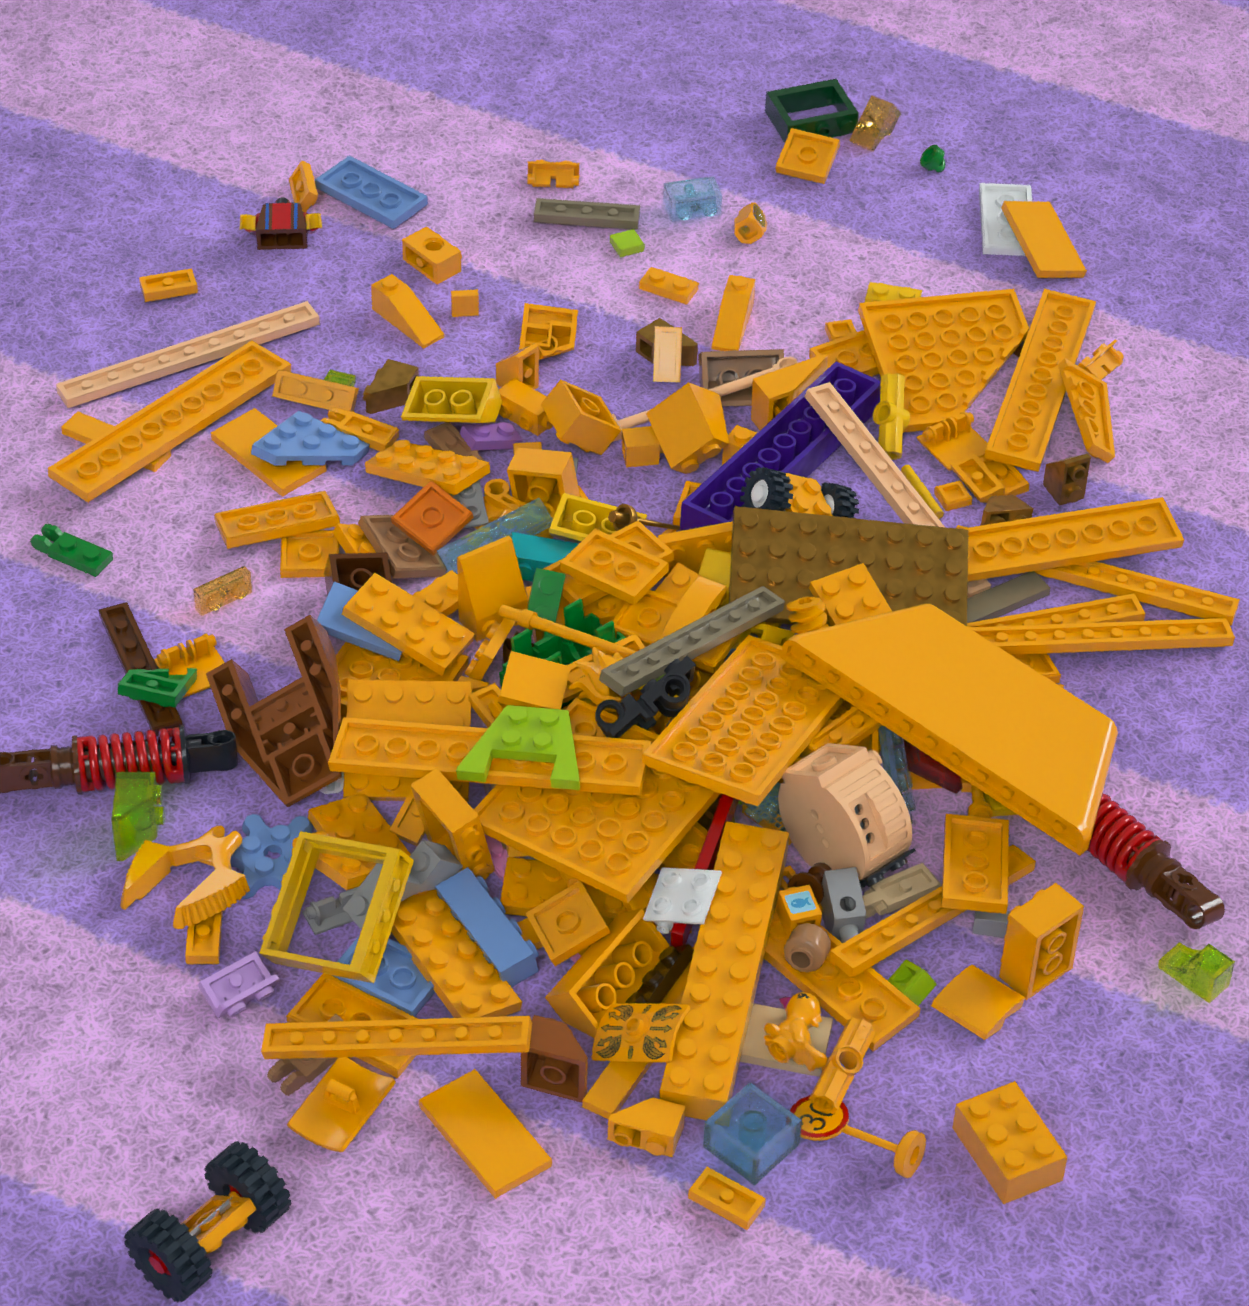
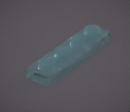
M539 497L437 550V554L447 568V572L453 570L457 573L458 556L508 535L511 537L512 532L534 536L549 528L553 519Z

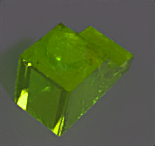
M1179 942L1159 959L1158 968L1206 1002L1211 1003L1230 985L1235 961L1210 944L1206 945L1202 950H1196Z

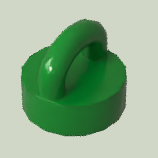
M937 145L929 146L923 152L920 164L928 171L935 170L941 173L945 169L944 150Z

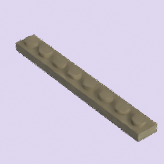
M762 586L601 670L599 680L622 697L647 684L652 679L664 675L665 668L678 658L682 661L688 655L692 660L783 611L785 601Z

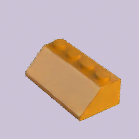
M642 908L618 914L608 925L611 933L590 945L545 997L563 1022L592 1038H595L600 1021L609 1007L614 1003H625L632 994L636 993L643 984V977L653 970L660 961L659 955L666 948L670 947L662 934L657 931L653 922L643 920L645 911Z

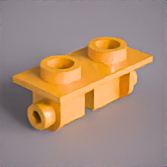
M528 161L527 184H532V187H550L551 179H556L555 187L574 188V186H579V163L571 161Z
M1115 339L1108 346L1105 343L1101 344L1092 353L1094 356L1092 359L1087 356L1077 366L1102 380L1123 363L1124 356L1120 351H1116L1113 348L1117 342Z

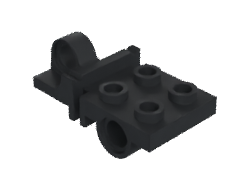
M688 655L682 661L678 658L665 668L664 672L666 674L660 680L652 679L641 689L642 695L637 701L630 694L625 696L621 703L611 699L602 701L596 708V723L606 737L619 738L634 724L646 730L654 727L657 721L653 716L658 711L666 717H676L688 703L690 682L693 681L696 664ZM606 708H613L618 712L619 718L614 723H606L601 719L600 714Z

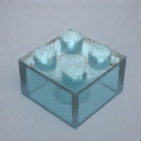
M749 1082L705 1121L703 1147L750 1183L756 1185L799 1146L802 1120Z

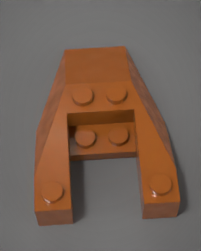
M311 615L284 629L302 677L264 699L258 701L249 674L232 659L206 673L225 729L232 731L236 735L237 752L287 807L342 778V772L330 771L328 764L341 726V692L336 654L326 629Z

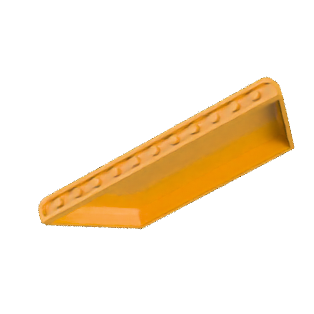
M928 603L796 634L784 642L781 658L1079 856L1088 849L1118 735L1117 727L1112 719L939 608Z

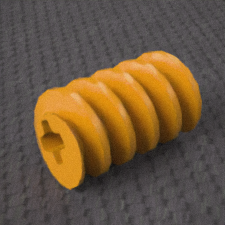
M802 597L786 605L787 610L796 611L788 616L789 621L798 622L791 626V632L799 634L829 627L826 623L827 614L824 612L825 603L819 597Z

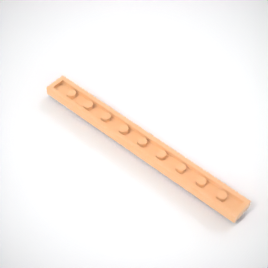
M306 301L57 383V393L66 407L71 408L227 356L251 340L260 345L320 325L319 315L310 303Z
M828 382L807 389L804 396L903 523L945 527L833 385ZM987 579L969 581L967 598L990 589L991 584Z

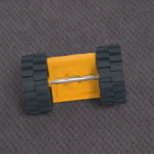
M239 1141L231 1143L205 1166V1179L209 1181L207 1185L211 1191H214L215 1195L180 1224L176 1216H169L168 1211H160L158 1208L152 1210L127 1231L124 1236L126 1239L124 1243L125 1247L130 1249L128 1251L130 1258L136 1262L134 1265L145 1274L143 1277L147 1282L151 1281L155 1289L163 1291V1295L166 1298L170 1299L172 1297L174 1302H183L212 1277L213 1269L209 1267L212 1264L210 1259L205 1257V1254L217 1250L223 1243L222 1239L230 1232L244 1227L246 1230L251 1228L253 1233H263L290 1209L291 1200L289 1197L291 1195L289 1190L284 1188L286 1183L283 1178L277 1176V1169L274 1166L271 1168L268 1164L269 1160L264 1155L262 1157L259 1156L258 1150L254 1147L249 1149L247 1143L242 1142L240 1144Z

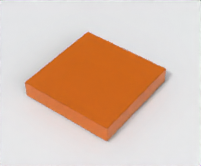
M430 481L391 517L392 524L434 556L474 517L469 509L433 481Z

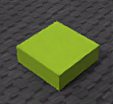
M634 229L610 235V244L620 258L644 252L645 244Z

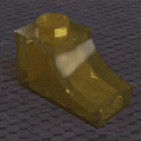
M871 95L849 141L852 144L874 152L880 141L886 135H891L901 112L893 103Z

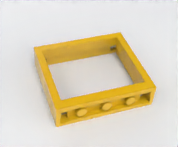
M300 831L295 848H292L289 866L282 877V886L277 901L272 907L271 919L267 931L262 937L263 943L259 954L275 964L374 983L414 860L398 848ZM320 853L383 864L350 965L287 952Z

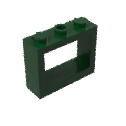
M837 79L766 92L765 113L784 143L791 128L831 138L857 133L859 113ZM834 105L838 111L793 121L788 113Z

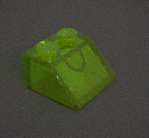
M117 772L111 818L117 861H124L138 851L141 844H144L145 840L151 842L158 837L159 825H164L165 808L164 806H159V804H162V785L156 784L155 772Z

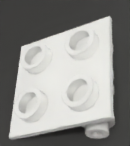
M662 867L643 920L655 922L657 931L663 934L669 933L674 923L704 925L722 871Z

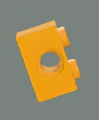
M427 226L402 239L403 260L435 284H439L461 272V251Z

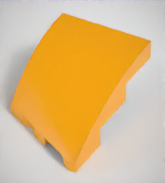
M525 303L519 350L536 343L539 345V360L574 350L578 310Z

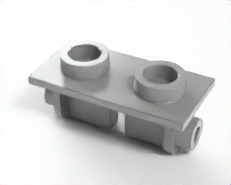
M359 887L340 893L337 899L331 896L317 902H310V906L306 907L302 913L315 935L353 922L343 907Z

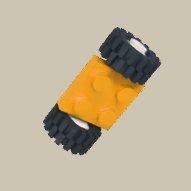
M764 467L751 471L749 473L751 478L746 477L744 481L747 486H742L741 489L742 492H745L744 496H740V501L745 502L741 507L854 518L855 513L859 514V509L855 508L859 501L854 498L856 493L851 491L850 487L830 482L822 483V486H820L817 480Z

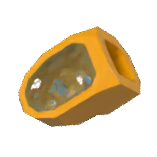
M755 202L743 207L734 219V235L741 243L752 244L760 239L767 230L766 217L763 210Z

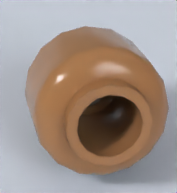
M801 924L793 929L784 946L785 959L798 971L807 973L816 971L822 966L831 949L830 938L821 927L815 924Z

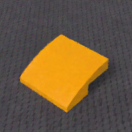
M975 453L950 464L954 473L982 503H988L991 496H1016L1029 491V482L1013 465L986 459L984 456L979 458Z
M971 964L944 987L933 1000L931 1007L986 1040L1002 1028L1007 1017L1021 1009L1026 997Z

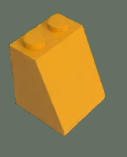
M690 382L646 413L669 466L673 470L684 474L694 472L701 463L708 458L718 455L721 449L729 444L719 394Z

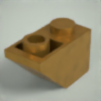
M661 318L636 331V352L652 364L654 363L655 326L674 327ZM682 333L681 366H694L697 364L698 343Z
M387 359L383 367L377 370L371 385H367L364 390L363 400L366 401V413L373 414L405 405L415 377L419 376V367Z
M1089 454L1073 456L1046 464L1043 485L1059 506L1084 499L1091 460Z
M1015 495L991 496L984 508L981 525L1032 518L1034 508Z

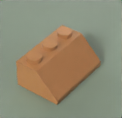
M784 349L701 352L698 354L700 387L711 389L772 368V365L777 364L778 360L784 358ZM752 386L720 397L722 407L752 406Z

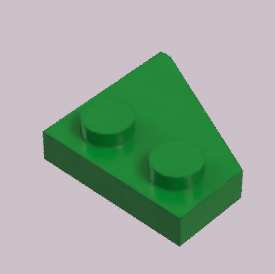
M187 668L186 675H169V669H130L118 683V695L129 697L132 700L157 703L163 707H176L197 680V669Z

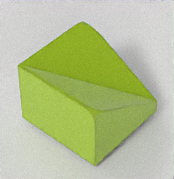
M907 959L887 980L917 1006L921 1004L937 985L926 970Z

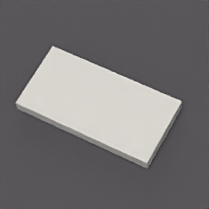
M980 183L979 201L983 254L1026 256L1001 207L1004 201H1032L1031 185Z

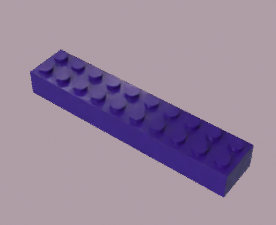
M836 361L682 502L680 529L688 530L732 522L734 507H741L745 503L740 501V496H744L745 493L741 491L742 486H747L744 481L746 477L751 478L749 473L756 471V468L764 467L807 478L842 445L804 397L807 389L830 382L864 424L873 416L875 406L880 402L881 381Z

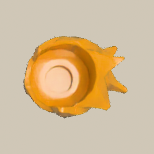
M592 647L593 662L575 663L585 675L568 687L569 690L575 688L583 689L578 698H588L597 706L602 701L609 699L621 703V700L628 694L621 697L602 683L599 678L601 670L624 658L618 652H615L610 657L598 651L596 647ZM613 708L604 709V711L609 713H618Z

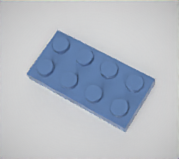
M350 155L315 179L316 188L392 229H395L428 205V196Z

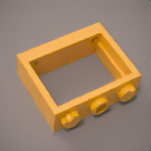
M436 768L410 785L427 839L430 842L445 845L463 865L459 872L468 867L475 877L480 875L485 880L495 871L479 815Z

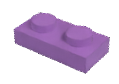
M506 422L463 424L459 433L471 450L513 449V443H522L523 441L512 424Z

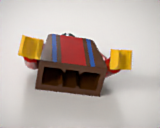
M283 197L278 198L275 203H265L262 206L261 212L256 215H240L239 229H245L248 233L256 235L257 250L308 249L307 233L313 234L318 228H322L321 213L308 214L303 212L301 204L290 203L287 198Z

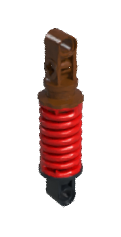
M179 725V727L160 729L158 732V743L155 732L147 730L145 739L141 731H135L133 741L129 732L122 733L121 742L119 735L112 733L109 736V743L107 736L104 734L99 735L97 741L92 735L81 737L75 735L72 736L71 744L67 747L59 748L57 745H52L49 749L0 752V793L46 787L62 789L63 785H74L77 794L81 795L85 792L95 791V789L102 791L105 789L106 784L111 790L116 789L118 784L123 789L128 788L130 782L133 787L141 786L142 781L146 786H151L154 780L158 785H163L166 782V778L171 784L184 782L185 784H190L191 773L216 770L228 771L238 765L236 735L228 730L187 735L185 726Z
M1102 793L1092 836L1086 851L1090 852L1094 858L1099 859L1101 864L1107 866L1112 873H1115L1130 890H1139L1144 887L1149 896L1157 898L1165 908L1176 914L1190 928L1200 929L1220 920L1225 913L1222 899L1199 882L1193 874L1182 868L1178 860L1170 858L1171 845L1166 840L1163 841L1157 835L1155 836L1151 830H1146L1143 823L1137 822V819L1133 815H1129L1126 809L1120 808L1119 804L1116 801H1112L1109 795Z

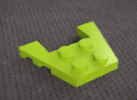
M506 705L456 769L458 780L486 782L493 758L555 763L550 777L551 788L580 790V778L569 710Z

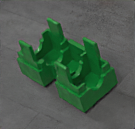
M580 598L563 608L565 626L612 643L626 638L620 632L616 633L617 638H615V628L612 620L602 625L599 618L593 613L584 617L583 602ZM529 629L511 638L513 652L563 665H568L592 654V648L553 634L534 643V647H532ZM508 661L502 664L503 671L499 672L501 687ZM574 699L563 703L561 709L569 705Z

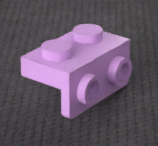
M255 951L201 980L198 987L218 1018L227 1013L229 1017H233L247 1008L245 1003L254 998L260 1002L271 996L275 992L273 988L278 983L279 977L277 974L270 975Z

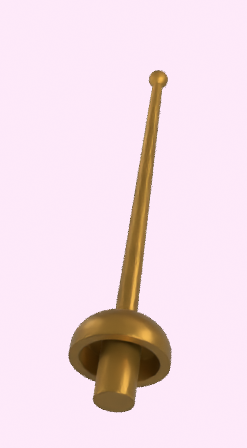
M628 504L619 505L615 511L609 513L608 517L616 531L636 521L646 526L683 531L677 525L638 518L636 510Z

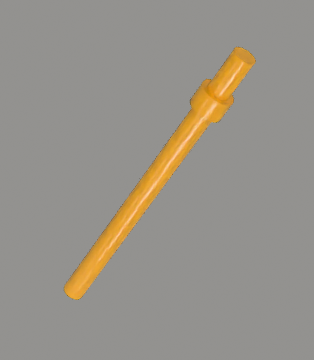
M504 604L499 609V616L516 621L521 627L529 630L536 628L590 648L596 647L598 651L612 656L615 652H618L621 657L626 658L637 652L538 617L536 612L528 609L521 611Z

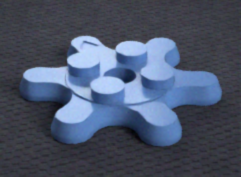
M252 814L245 818L242 830L247 837L242 840L240 847L231 856V866L237 867L242 871L250 888V891L246 892L242 899L252 898L264 886H274L279 890L281 889L282 877L286 873L292 857L293 839L299 836L300 831L308 833L313 831V826L308 818L298 816L288 826L276 825L273 828L265 825V822L259 815ZM268 851H270L271 853H279L281 855L276 859L265 857L268 854Z

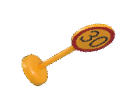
M809 1095L799 1099L792 1105L789 1111V1126L795 1134L804 1139L813 1141L828 1140L843 1132L894 1152L893 1164L895 1172L904 1178L912 1177L923 1159L926 1148L925 1134L912 1130L902 1137L899 1144H895L848 1126L849 1112L843 1101L834 1114L822 1113L812 1106Z

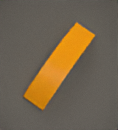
M698 577L679 601L660 639L697 621L710 612L716 611L727 590V586Z

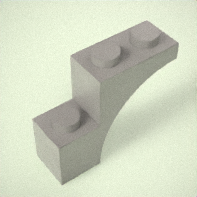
M422 840L410 855L414 862L401 901L420 892L436 890V885L457 874L463 865L445 845ZM380 863L374 866L343 907L344 911L360 929L363 927L383 864Z

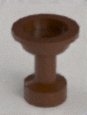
M816 863L808 870V873L801 872L795 874L789 880L787 888L810 885L819 905L824 897V888L822 886L824 871L832 869L825 863Z

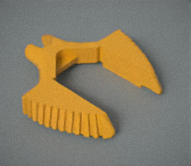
M216 825L197 839L172 846L145 840L144 844H141L138 852H136V856H134L128 869L121 895V909L126 910L136 899L141 900L171 872L170 867L172 865L180 866L197 861L213 866L214 871L176 906L173 928L183 929L187 925L188 927L193 926V923L198 924L201 920H206L209 916L212 917L215 913L218 914L221 910L224 911L227 907H231L232 904L237 903V900L242 899L246 892L250 891L245 875L231 868V856L242 844L241 834L237 831H232L224 837V827Z

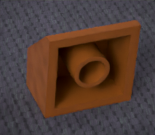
M534 1015L531 1020L532 1030L529 1052H521V1086L582 1103L587 1094V1055L566 1023L553 1018Z

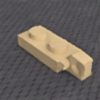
M924 863L884 878L864 892L863 901L866 918L876 913L879 916L885 913L888 914L905 907L937 889L941 884Z

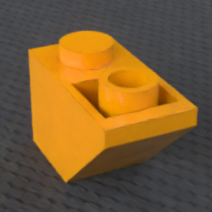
M652 1097L615 1112L608 1119L607 1140L623 1147L632 1146L647 1150L653 1155L673 1157L685 1125L686 1106Z

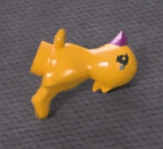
M806 992L797 993L792 997L785 996L780 998L779 1001L786 1010V1019L778 1026L773 1023H767L764 1031L769 1034L765 1035L764 1039L770 1054L780 1063H787L792 1058L799 1065L805 1064L810 1072L814 1071L815 1068L825 1066L827 1056L812 1047L811 1035L808 1030L813 1026L818 1028V1023L822 1022L819 1001L814 995Z

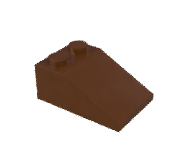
M387 552L329 554L324 571L327 596L334 582L359 590L374 573L392 583Z

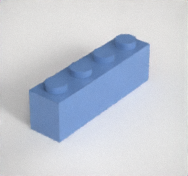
M467 867L435 886L438 897L446 902L451 909L450 913L457 921L462 923L468 931L467 935L469 938L477 943L483 951L485 959L488 963H492L498 971L502 981H507L513 987L539 972L536 962L539 954L531 940L525 941L522 938V931L514 918L508 920L501 901L497 897L492 898L488 894L489 888L480 875L475 877Z

